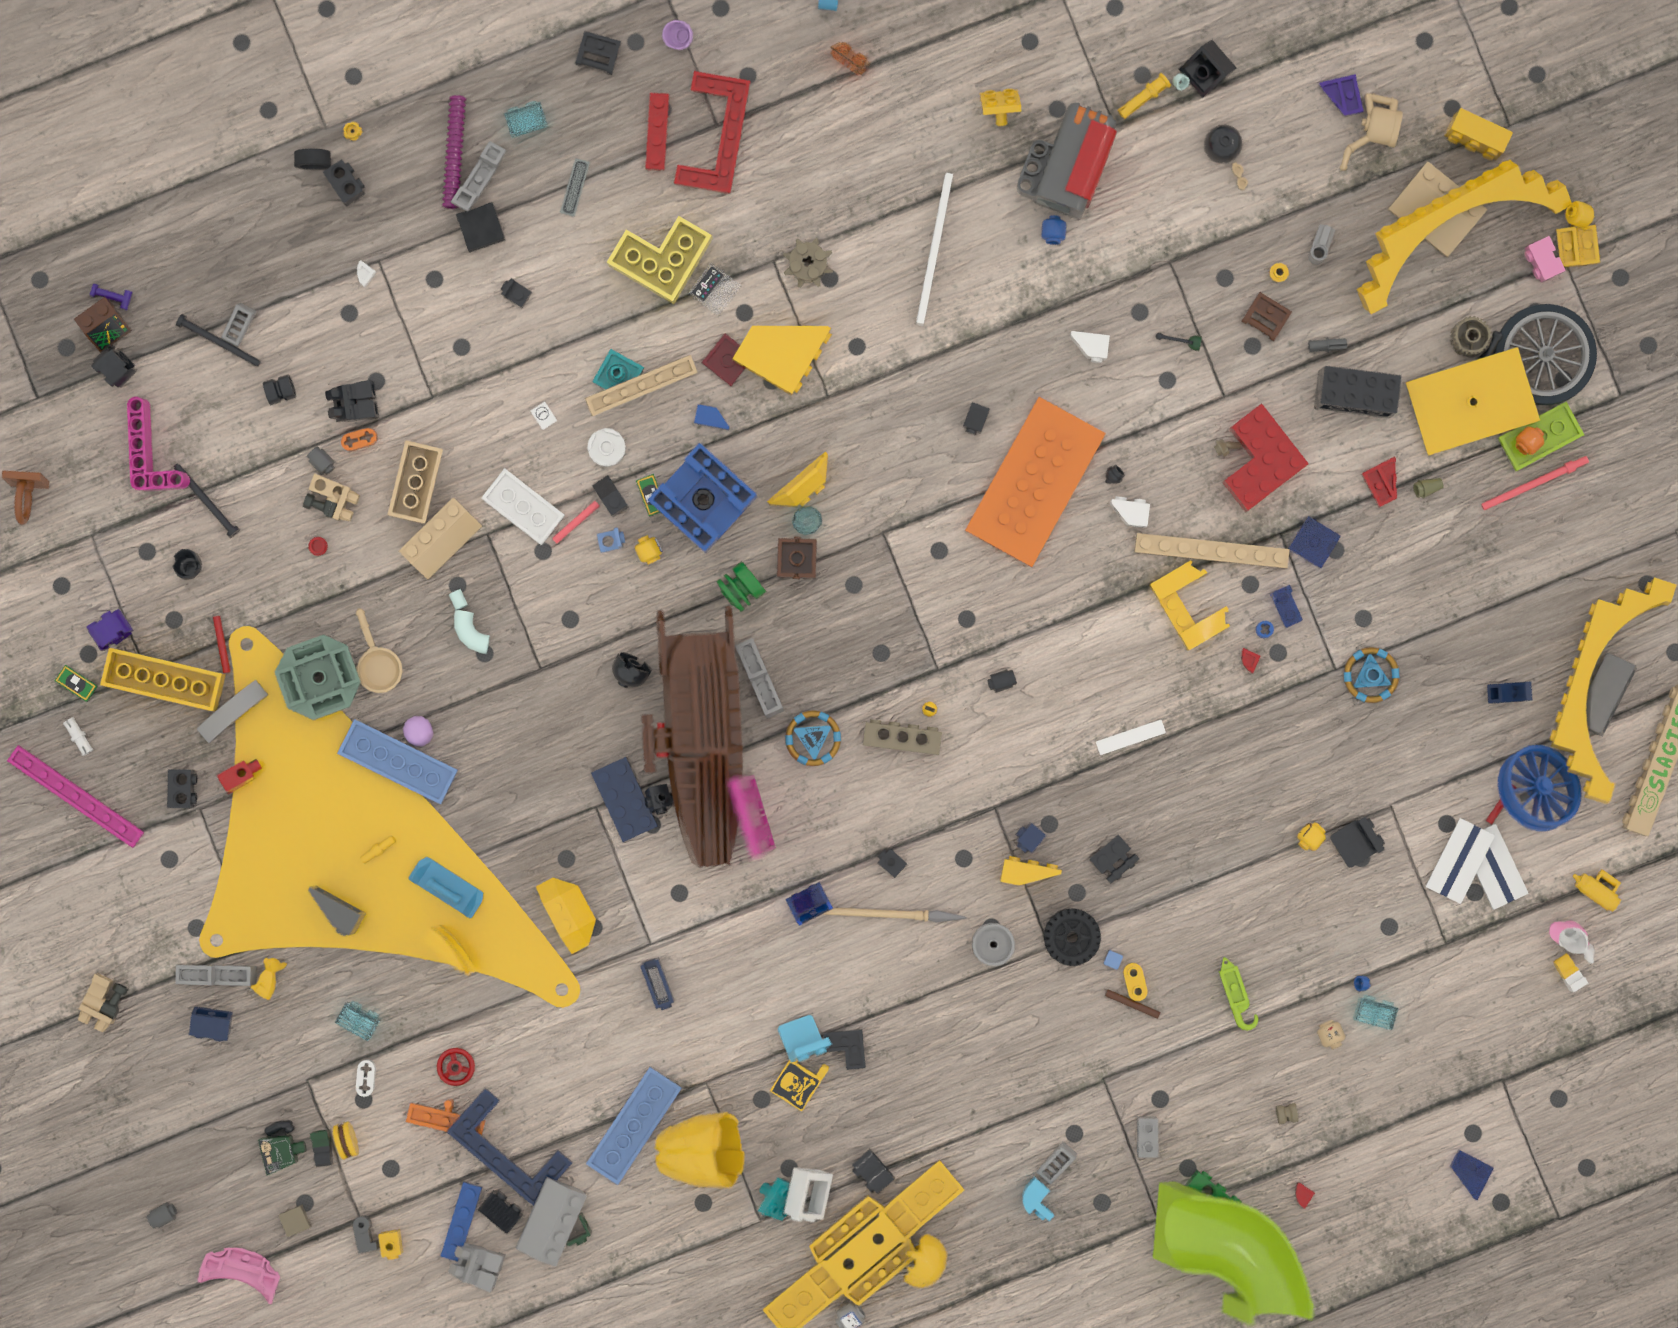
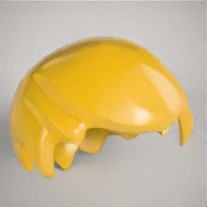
M925 1234L920 1239V1244L915 1247V1249L919 1250L907 1252V1256L915 1258L913 1260L914 1267L906 1266L909 1274L903 1275L906 1283L918 1288L929 1287L937 1282L943 1274L947 1263V1251L942 1242L930 1234Z

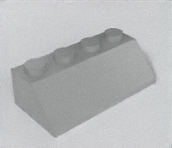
M546 1177L516 1249L538 1261L556 1267L587 1195L579 1188Z

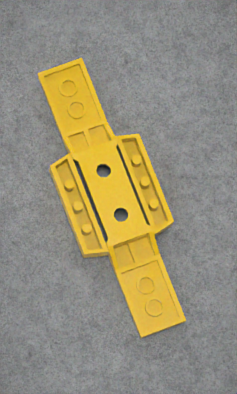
M938 1160L885 1206L870 1195H867L809 1244L817 1263L764 1307L763 1311L777 1328H802L841 1295L846 1296L858 1306L861 1305L915 1259L912 1256L906 1255L909 1251H916L910 1237L961 1194L964 1188L945 1165ZM879 1213L878 1218H876L871 1224H869L858 1235H856L852 1240H850L845 1246H843L839 1251H837L832 1257H830L828 1260H823ZM877 1233L882 1234L884 1237V1241L881 1244L873 1242V1236ZM850 1258L854 1261L852 1269L844 1268L843 1261Z

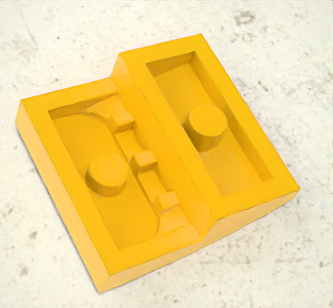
M1589 225L1585 228L1575 226L1556 229L1559 257L1564 267L1600 263L1596 225Z

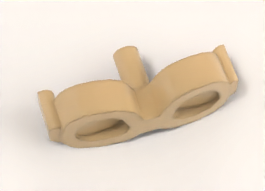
M1235 162L1232 164V172L1237 177L1238 188L1244 191L1248 181L1245 177H1241L1244 171L1243 167Z

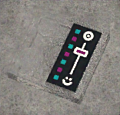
M710 263L688 294L714 314L720 316L741 288V284Z

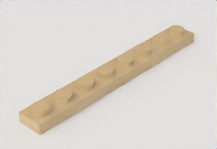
M1137 533L1134 553L1287 569L1290 549Z

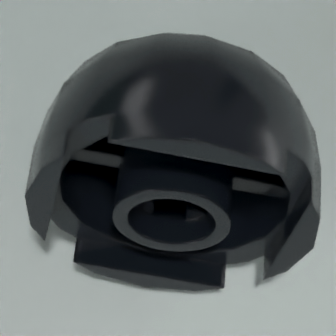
M1226 124L1212 128L1204 141V151L1216 163L1225 164L1235 160L1243 146L1239 131L1233 126Z
M621 652L620 655L619 653L617 654L613 662L612 672L620 686L628 688V686L639 687L648 679L652 672L651 667L645 662L640 664L636 661L638 657Z

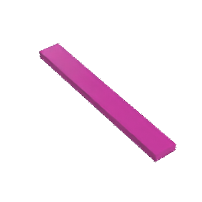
M17 745L8 758L7 762L130 847L134 848L144 834L143 830L20 745Z

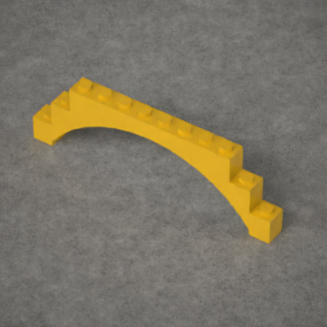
M1508 160L1500 163L1499 166L1492 170L1485 171L1481 176L1468 180L1461 187L1450 190L1448 194L1432 200L1428 205L1417 208L1413 213L1399 218L1395 223L1382 227L1380 231L1375 233L1382 253L1375 254L1366 261L1373 280L1364 283L1356 289L1364 309L1373 314L1388 306L1386 301L1391 286L1406 259L1428 234L1453 216L1479 205L1507 200L1529 201L1541 204L1557 214L1572 205L1566 186L1558 180L1551 181L1545 185L1542 175L1535 170L1525 172L1522 176L1519 166L1513 161Z
M1653 578L1651 582L1646 584L1644 593H1647V595L1626 588L1623 593L1618 595L1616 603L1619 605L1598 599L1595 604L1592 603L1588 614L1591 615L1589 622L1586 621L1583 632L1586 634L1584 640L1581 639L1577 650L1580 653L1578 658H1574L1572 664L1574 669L1573 676L1569 675L1566 683V686L1569 687L1568 692L1562 696L1560 704L1563 705V708L1556 715L1555 722L1558 724L1556 730H1552L1549 738L1552 741L1551 747L1573 754L1569 755L1566 766H1569L1567 772L1590 779L1589 781L1586 780L1583 787L1585 798L1608 804L1615 787V783L1609 781L1594 754L1587 728V691L1597 659L1606 644L1625 624L1650 609L1660 605L1668 606L1672 602L1677 584Z

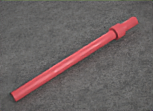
M1584 456L1573 462L1568 461L1564 463V466L1482 503L1481 506L1485 511L1565 473L1570 474L1576 471V468L1589 463L1587 456Z

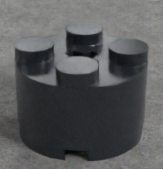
M109 344L93 360L91 366L96 372H101L106 377L104 380L113 387L115 385L119 388L138 370L134 369V363L121 350L116 352L114 350L116 347Z

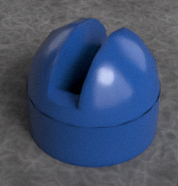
M1356 976L1354 980L1355 989L1357 991L1368 990L1371 986L1369 984L1370 979L1366 976Z

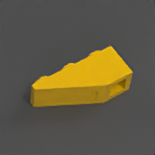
M1009 856V859H1004L1000 882L1020 886L1060 875L1062 870L1058 869V865L1047 863L1046 867L1039 866L1038 861L1028 860L1027 863L1020 862L1018 857Z

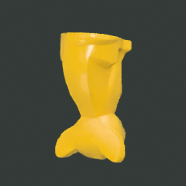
M265 958L263 960L265 970L260 974L257 983L250 987L259 996L267 1000L271 999L275 991V973L284 969L287 965L285 962L280 963L276 958Z

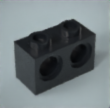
M341 159L324 170L323 173L347 207L365 195L362 190L365 186L359 178L355 179L352 175L355 171L350 163L347 162L345 164ZM344 170L345 175L342 178H336L337 171ZM349 186H355L354 193H346Z
M168 769L167 808H194V804H197V793H194V785H197L198 777L195 774V770ZM181 774L187 776V782L184 785L179 782ZM181 793L187 796L184 804L180 803L178 799Z

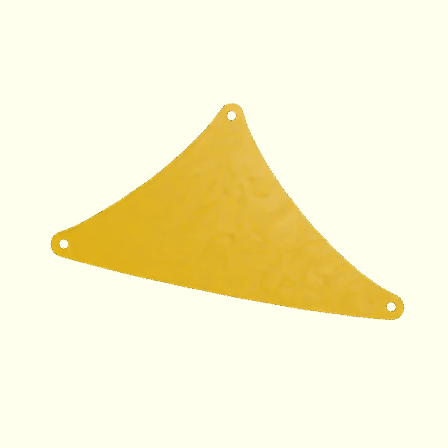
M242 626L236 629L229 639L235 695L257 680L268 696L235 721L236 745L234 765L243 760L248 764L257 759L262 769L253 774L255 779L233 792L222 867L211 908L199 938L200 947L203 952L209 957L218 958L238 952L270 948H347L400 954L450 964L422 941L432 928L437 929L439 925H442L461 944L476 967L475 972L489 975L523 988L556 1007L564 1008L575 1003L580 994V985L569 967L496 876L422 795L337 754L353 722L342 710L312 720L288 709L274 673L284 654L254 627ZM245 638H249L253 642V647L249 651L243 650L240 646L241 641ZM243 770L238 772L239 777L246 775V772ZM393 836L396 842L386 848L384 853L373 857L365 864L361 861L360 857L370 851L372 846L377 843L380 844L388 837ZM426 857L431 858L483 892L482 903L471 919L409 880L410 874L420 860ZM318 886L365 912L366 915L356 933L346 936L337 933V928L331 925L309 893V887ZM214 934H219L223 938V943L219 947L213 946L210 942ZM560 983H564L568 987V993L564 996H559L556 993V986Z

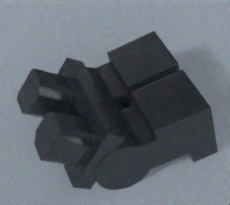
M366 380L340 385L325 391L327 401H333L334 407L328 409V417L330 419H336V422L379 419L377 401L371 400L376 399L374 381Z

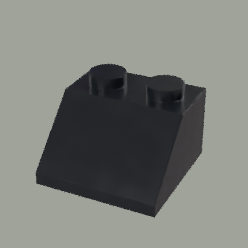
M1210 40L1202 45L1178 70L1189 78L1190 84L1204 98L1237 68L1213 40Z

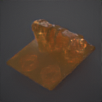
M838 42L830 47L832 49L830 53L833 55L832 58L840 63L842 62V65L848 60L849 63L846 68L851 66L850 70L856 75L860 74L862 76L866 70L865 67L871 64L867 61L868 58L852 51V47L846 42Z

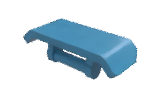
M429 857L420 860L409 876L411 882L419 885L470 919L482 903L483 892Z

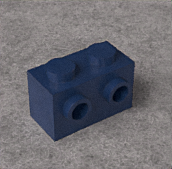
M1030 822L1026 828L1022 826L1015 834L1017 836L1016 841L1018 842L1016 846L1024 853L1028 851L1033 853L1047 835Z
M194 1006L191 1014L189 1035L198 1039L211 1038L215 1041H227L231 1031L233 1012Z

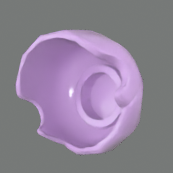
M673 20L665 25L662 38L668 47L683 50L689 47L693 41V31L686 22Z
M413 716L404 723V737L410 744L420 747L425 746L431 741L433 730L426 718Z

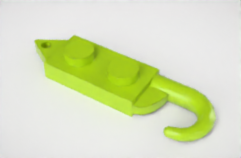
M1223 957L1221 970L1218 972L1235 1022L1242 1030H1252L1258 1024V1015H1254L1252 1024L1244 1023L1241 1013L1248 1009L1250 1002L1238 966H1234L1227 958Z

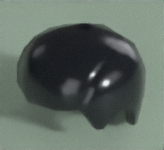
M181 549L175 553V562L172 567L176 575L184 580L194 579L202 569V561L199 555L190 549Z

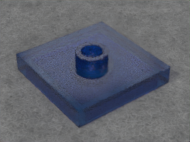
M1308 516L1288 549L1321 569L1341 535Z

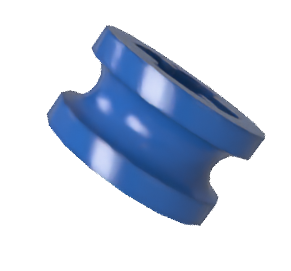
M1262 621L1256 626V634L1260 638H1268L1274 632V626L1269 621ZM1263 624L1264 626H1269V634L1267 635L1266 632L1264 634L1260 632L1262 630L1260 626Z

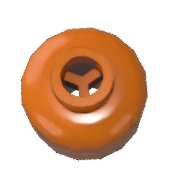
M1526 427L1516 437L1515 446L1522 454L1533 455L1544 445V433L1538 427Z

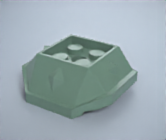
M324 634L288 647L274 672L287 708L312 720L351 707L361 684L349 647ZM319 672H322L324 675V680L321 683L315 681V675Z

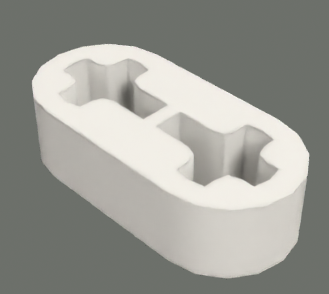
M369 1059L360 1062L357 1068L356 1091L363 1097L372 1094L375 1087L376 1065ZM366 1063H368L369 1067H372V1070L368 1071L367 1077H365V1070H362ZM365 1079L367 1080V1086L370 1087L366 1093H364L363 1089H360V1086L364 1085Z

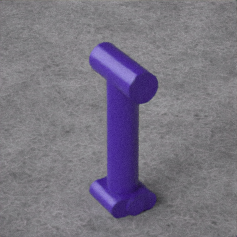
M98 284L92 285L91 297L95 298L96 295L121 302V309H128L132 296L131 291L125 290L124 295L98 288Z

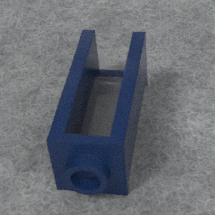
M659 957L641 963L640 967L655 1008L665 1010L672 1007L671 1004L674 1003L675 999Z

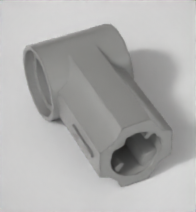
M1319 225L1311 250L1308 253V259L1311 263L1318 265L1326 259L1335 233V229L1332 227ZM1315 250L1320 251L1323 255L1322 258H1316L1313 252Z

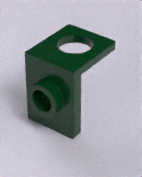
M582 1212L578 1217L586 1232L568 1240L566 1243L567 1247L575 1243L577 1246L587 1241V1237L592 1235V1231Z

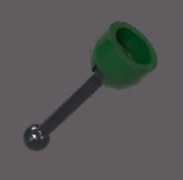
M1159 332L1156 334V339L1187 343L1191 350L1200 351L1202 336L1193 335L1187 340L1166 336Z

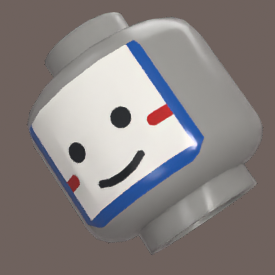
M848 1303L837 1311L838 1318L836 1323L839 1328H858L864 1323L865 1313L860 1305Z

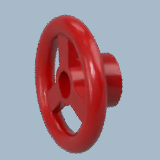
M450 1048L444 1051L437 1061V1073L440 1079L451 1086H461L467 1083L475 1071L473 1057L462 1048ZM456 1053L463 1055L468 1060L469 1067L462 1066V1063L457 1060ZM450 1055L451 1061L447 1064V1071L444 1073L442 1069L443 1061ZM453 1064L458 1065L457 1071L452 1069ZM461 1072L467 1073L463 1079H449L451 1075L456 1076Z

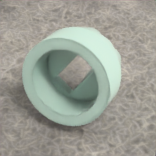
M1179 73L1173 77L1172 82L1178 90H1184L1189 85V78Z

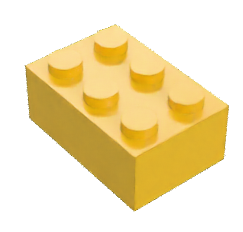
M1460 108L1454 114L1444 136L1448 137V141L1454 144L1460 143L1465 145V148L1471 152L1477 151L1482 153V156L1488 160H1496L1504 153L1513 132Z

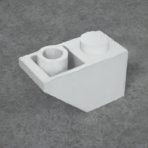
M1116 496L1115 499L1110 501V505L1126 526L1141 528L1148 526L1150 504H1147L1146 500L1134 499V502L1127 501L1126 497Z

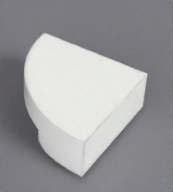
M360 260L357 266V276L360 283L366 287L377 272Z

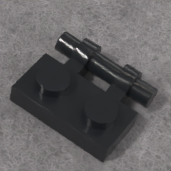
M1118 834L1089 860L1101 874L1107 869L1111 872L1106 879L1112 884L1116 879L1122 878L1121 875L1129 868L1132 869L1139 860V857L1133 854L1128 858L1126 853L1131 848ZM1121 858L1124 863L1115 869L1113 864Z

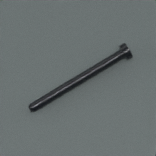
M183 314L179 316L176 322V326L179 328L183 326L254 366L260 365L259 359L186 319L187 316Z
M180 464L174 465L175 471L188 474ZM188 474L190 478L188 486L228 531V537H234L240 531L238 526L234 527Z

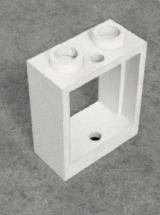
M794 1168L784 1213L790 1215L791 1219L796 1221H802V1219L809 1222H815V1219L823 1220L833 1174L818 1169ZM813 1180L814 1186L808 1211H803L809 1181Z

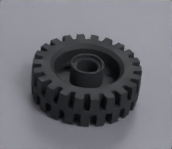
M1065 909L1053 915L1046 924L1044 930L1045 947L1050 956L1061 964L1068 966L1084 964L1096 955L1100 947V928L1095 919L1085 911ZM1070 932L1077 933L1078 937L1075 942L1067 940V935Z

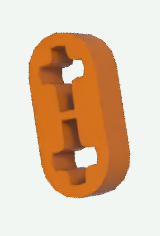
M370 428L354 431L342 437L341 445L347 451L369 447L377 442V433ZM366 432H369V434L371 435L373 434V437H371L370 442H368V440L366 439L361 440L360 438L365 437ZM349 437L352 440L358 439L357 442L352 443L353 447L345 445Z

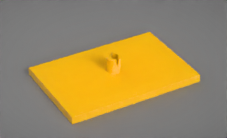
M1518 347L1405 382L1428 455L1540 421ZM1472 398H1475L1477 401L1475 405L1470 404Z

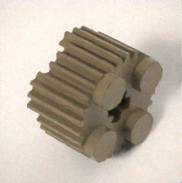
M1476 316L1465 317L1452 328L1450 335L1452 339L1450 341L1457 354L1473 357L1487 349L1488 343L1491 342L1492 336L1490 334L1492 332L1490 331L1491 328L1488 327L1489 325H1486V322H1482L1483 319L1479 320V317L1476 318ZM1469 332L1471 335H1474V339L1470 340L1468 338Z

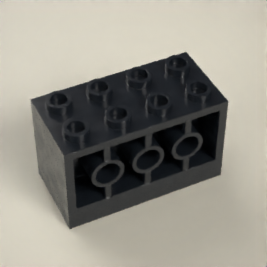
M1324 366L1318 371L1314 409L1390 419L1398 411L1402 375Z

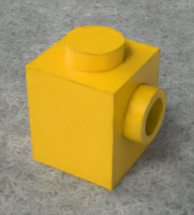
M400 1229L380 1232L378 1236L381 1257H387V1260L399 1258L398 1255L403 1253Z

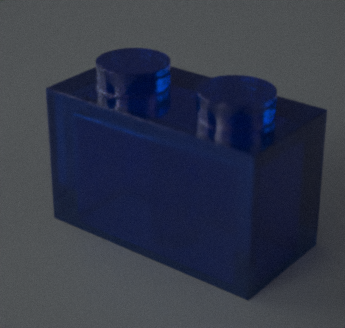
M820 882L812 884L807 889L785 899L799 926L833 909Z

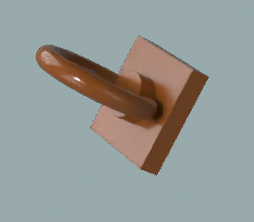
M2 470V479L11 487H16L14 500L16 521L20 525H25L31 514L32 492L34 488L49 489L50 481L42 473ZM24 493V509L22 512V499Z

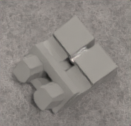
M464 1243V1246H457L455 1256L459 1258L458 1263H452L448 1272L462 1282L475 1285V1287L487 1292H492L506 1254L469 1243Z

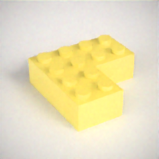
M678 216L660 248L625 230L609 257L607 264L614 270L674 304L713 238L711 234Z

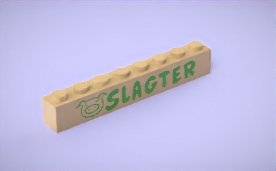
M1675 685L1670 690L1669 698L1671 699L1669 704L1665 705L1662 716L1664 717L1662 723L1657 725L1655 731L1657 734L1656 739L1649 746L1650 755L1642 765L1644 770L1642 777H1639L1636 781V793L1631 796L1629 800L1630 809L1628 813L1624 814L1622 819L1623 829L1642 836L1649 837L1678 759V685Z

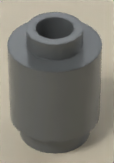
M317 446L307 455L309 463L321 475L324 473L328 475L334 470L335 467L333 465L335 461L324 449H320Z
M166 1202L151 1210L150 1214L147 1215V1220L152 1228H160L176 1219L177 1210L173 1204Z

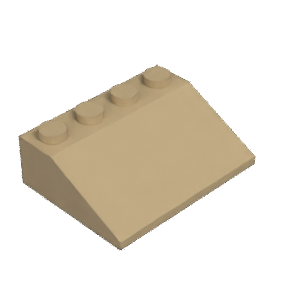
M1427 161L1388 210L1398 218L1407 216L1417 208L1428 205L1432 200L1448 194L1450 190L1459 188V186ZM1479 205L1461 212L1439 225L1424 239L1448 257L1488 209L1483 205Z

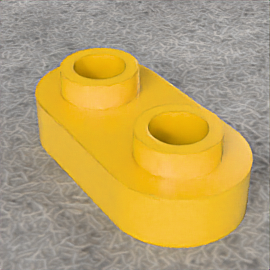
M1129 963L1123 969L1127 992L1131 999L1141 1001L1145 999L1148 992L1143 970L1137 963ZM1132 969L1137 971L1135 976L1130 975ZM1136 988L1141 989L1140 995L1134 993Z

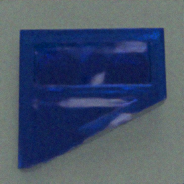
M1459 1149L1450 1165L1472 1198L1477 1201L1494 1167Z

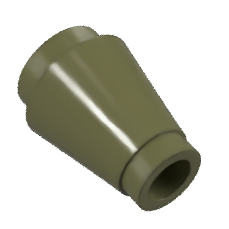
M1441 478L1418 480L1413 484L1414 493L1418 498H1425L1444 488Z

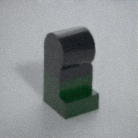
M330 1129L311 1132L310 1139L312 1141L316 1167L331 1166L333 1164Z

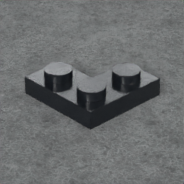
M862 1029L824 1032V1039L829 1038L831 1043L826 1049L827 1052L845 1051L847 1070L866 1068Z

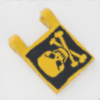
M789 1059L770 1092L803 1111L828 1072L829 1066L822 1064L817 1074H814L798 1064L797 1061L791 1063Z

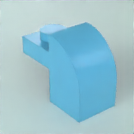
M1035 1176L1025 1186L1022 1193V1202L1029 1214L1036 1209L1035 1214L1040 1219L1044 1220L1046 1218L1050 1221L1054 1214L1041 1203L1050 1190Z

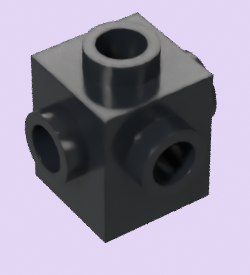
M667 784L648 787L645 791V806L647 809L649 808L650 814H665L673 806L672 793L669 792Z

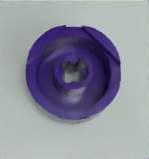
M119 609L101 615L102 619L100 621L92 622L86 627L100 651L108 650L110 648L109 645L121 643L134 631Z

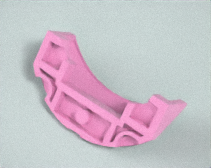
M224 1248V1251L210 1252L205 1255L199 1271L198 1282L201 1283L220 1278L238 1280L258 1290L265 1297L268 1304H272L280 1275L270 1266V1262L256 1252L242 1248Z

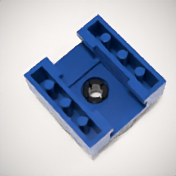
M699 442L684 459L685 462L665 484L662 483L647 500L703 552L707 553L757 498V494ZM702 495L708 496V504H699V497Z

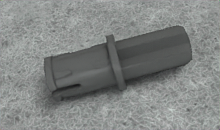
M1328 337L1325 340H1309V353L1318 351L1329 353L1332 350L1347 349V340L1345 338L1328 339Z

